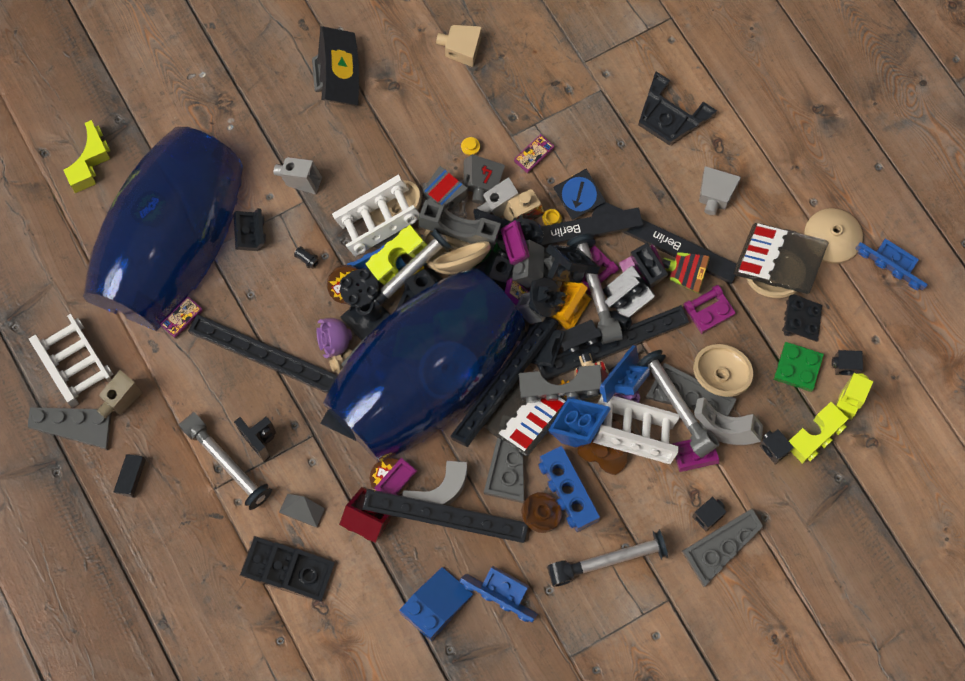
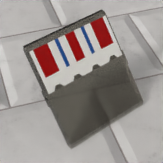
M754 223L733 274L767 285L809 294L829 242L795 231Z
M518 379L483 427L525 456H529L548 433L566 400L558 397V400L547 401L544 398L538 399L536 403H526V400L523 401L521 398L520 381ZM487 386L481 391V393L464 411L465 414L469 412V410L472 408V406L475 404V402L478 400V398L481 396V394L484 392Z

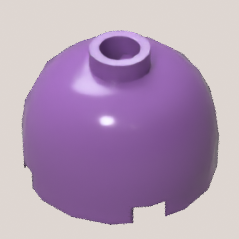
M320 319L318 323H321L320 328H317L316 333L320 350L324 348L326 353L323 356L325 358H332L333 356L341 355L347 350L349 340L352 339L351 330L347 329L346 325L339 319Z

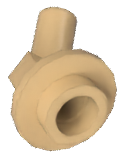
M347 349L343 357L341 355L332 357L329 363L333 372L336 371L337 374H340L344 370L341 364L353 352L351 349Z

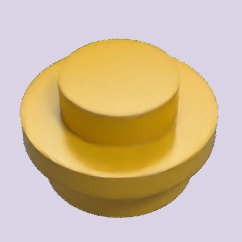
M473 137L465 138L461 143L462 152L468 156L477 154L480 150L479 141Z
M549 209L544 212L542 221L545 226L561 223L562 217L557 210Z

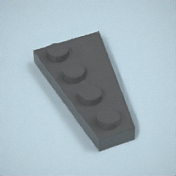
M666 363L663 364V369L690 410H695L697 399L704 397L717 412L725 416L729 415L736 401L735 398L713 394L702 387L696 378ZM655 379L646 399L672 405Z
M30 407L28 428L108 450L111 413L105 419L96 411L97 409Z
M502 417L499 432L506 430L507 423L511 417ZM498 434L484 494L523 503V450Z
M753 509L746 511L682 550L703 587L763 527Z

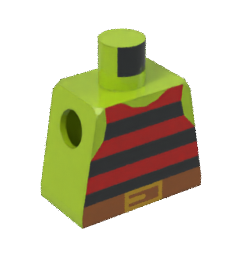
M677 253L675 260L664 258L662 263L665 270L671 272V281L699 294L710 257L706 255Z

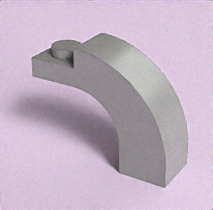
M704 397L697 399L694 413L695 417L699 420V425L702 429L712 432L719 442L733 445H748L761 442L763 425L754 414L743 417H728L717 412Z
M447 461L446 475L438 488L428 492L403 490V496L444 505L452 504L459 497L465 486L467 462Z

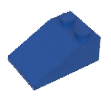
M567 399L548 431L562 444L578 447L589 444L611 408L578 399Z
M441 567L410 597L399 611L405 619L432 642L473 596V593Z

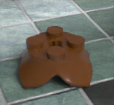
M612 418L611 427L623 431V425ZM593 440L589 444L578 446L577 452L585 461L597 462L603 471L612 475H617L621 472L627 463V456L629 454L628 452L593 443Z

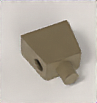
M119 370L99 396L104 403L96 411L105 419L113 410L120 415L143 392L134 381Z

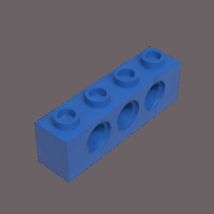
M560 446L540 456L539 469L550 480L547 482L552 493L556 492L559 498L557 503L562 511H566L568 515L566 519L571 529L575 528L576 532H579L599 522L600 516L563 447ZM560 468L564 474L556 476L553 474V470ZM570 486L573 492L566 494L562 491V488ZM573 504H580L583 510L575 512L571 506Z

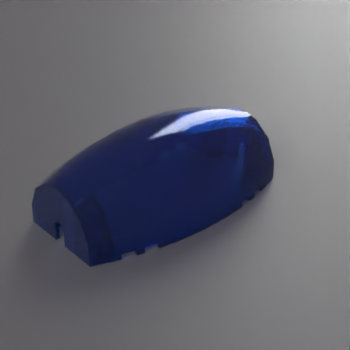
M175 127L157 142L128 176L101 224L86 272L83 293L86 302L114 314L119 310L125 315L126 319L157 331L161 327L160 324L202 281L228 233L233 219V211L238 201L237 196L241 186L243 171L240 158L231 148L215 137L190 127Z
M472 267L467 271L453 274L429 286L405 302L364 339L336 377L324 399L323 405L345 428H348L354 434L355 439L377 463L398 455L440 430L480 394L499 371L514 348L525 326L523 316L507 294L482 271Z

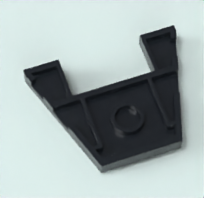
M656 71L638 125L666 144L671 145L714 117L717 110L705 102L701 103L693 115L677 107L661 96L670 84V80Z

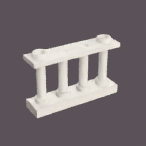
M399 175L332 214L342 229L347 228L352 241L347 243L346 247L355 257L419 220L420 213L414 205L409 207L403 195L409 189ZM397 198L402 212L392 217L386 203ZM380 208L385 222L375 226L370 213ZM363 217L369 231L358 236L353 223Z
M69 314L67 317L72 324L45 340H39L34 335L29 338V341L65 400L73 408L79 404L76 397H78L80 392L104 378L110 382L113 373L108 365L103 366L81 330L84 326L78 318L74 319ZM77 331L81 340L56 355L48 354L46 350L50 349L49 346ZM83 347H87L91 354L89 357L69 369L59 372L56 367L59 365L58 362ZM96 362L101 370L100 372L75 387H68L66 382L69 380V377Z
M601 396L597 404L609 406L611 410L606 416L603 425L600 426L594 436L593 443L671 464L678 453V446L669 444L670 429H673L680 418L679 414L613 396L606 403L603 402V397ZM613 413L624 416L623 431L611 427ZM632 418L643 421L642 436L631 433ZM651 424L662 426L661 441L650 439Z

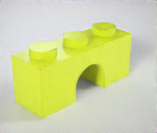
M409 225L407 228L402 229L399 235L392 241L387 242L382 250L371 256L366 265L377 280L386 285L399 272L396 268V260L400 255L408 254L414 258L428 244Z
M854 373L842 389L835 406L852 420L858 408L860 409L864 404L873 381L869 380L864 374Z
M830 402L813 420L820 427L821 433L819 435H811L802 428L789 440L790 444L794 447L791 453L802 464L807 459L811 462L819 454L817 450L821 446L826 448L833 441L831 437L835 433L839 435L846 429L845 423L849 418Z

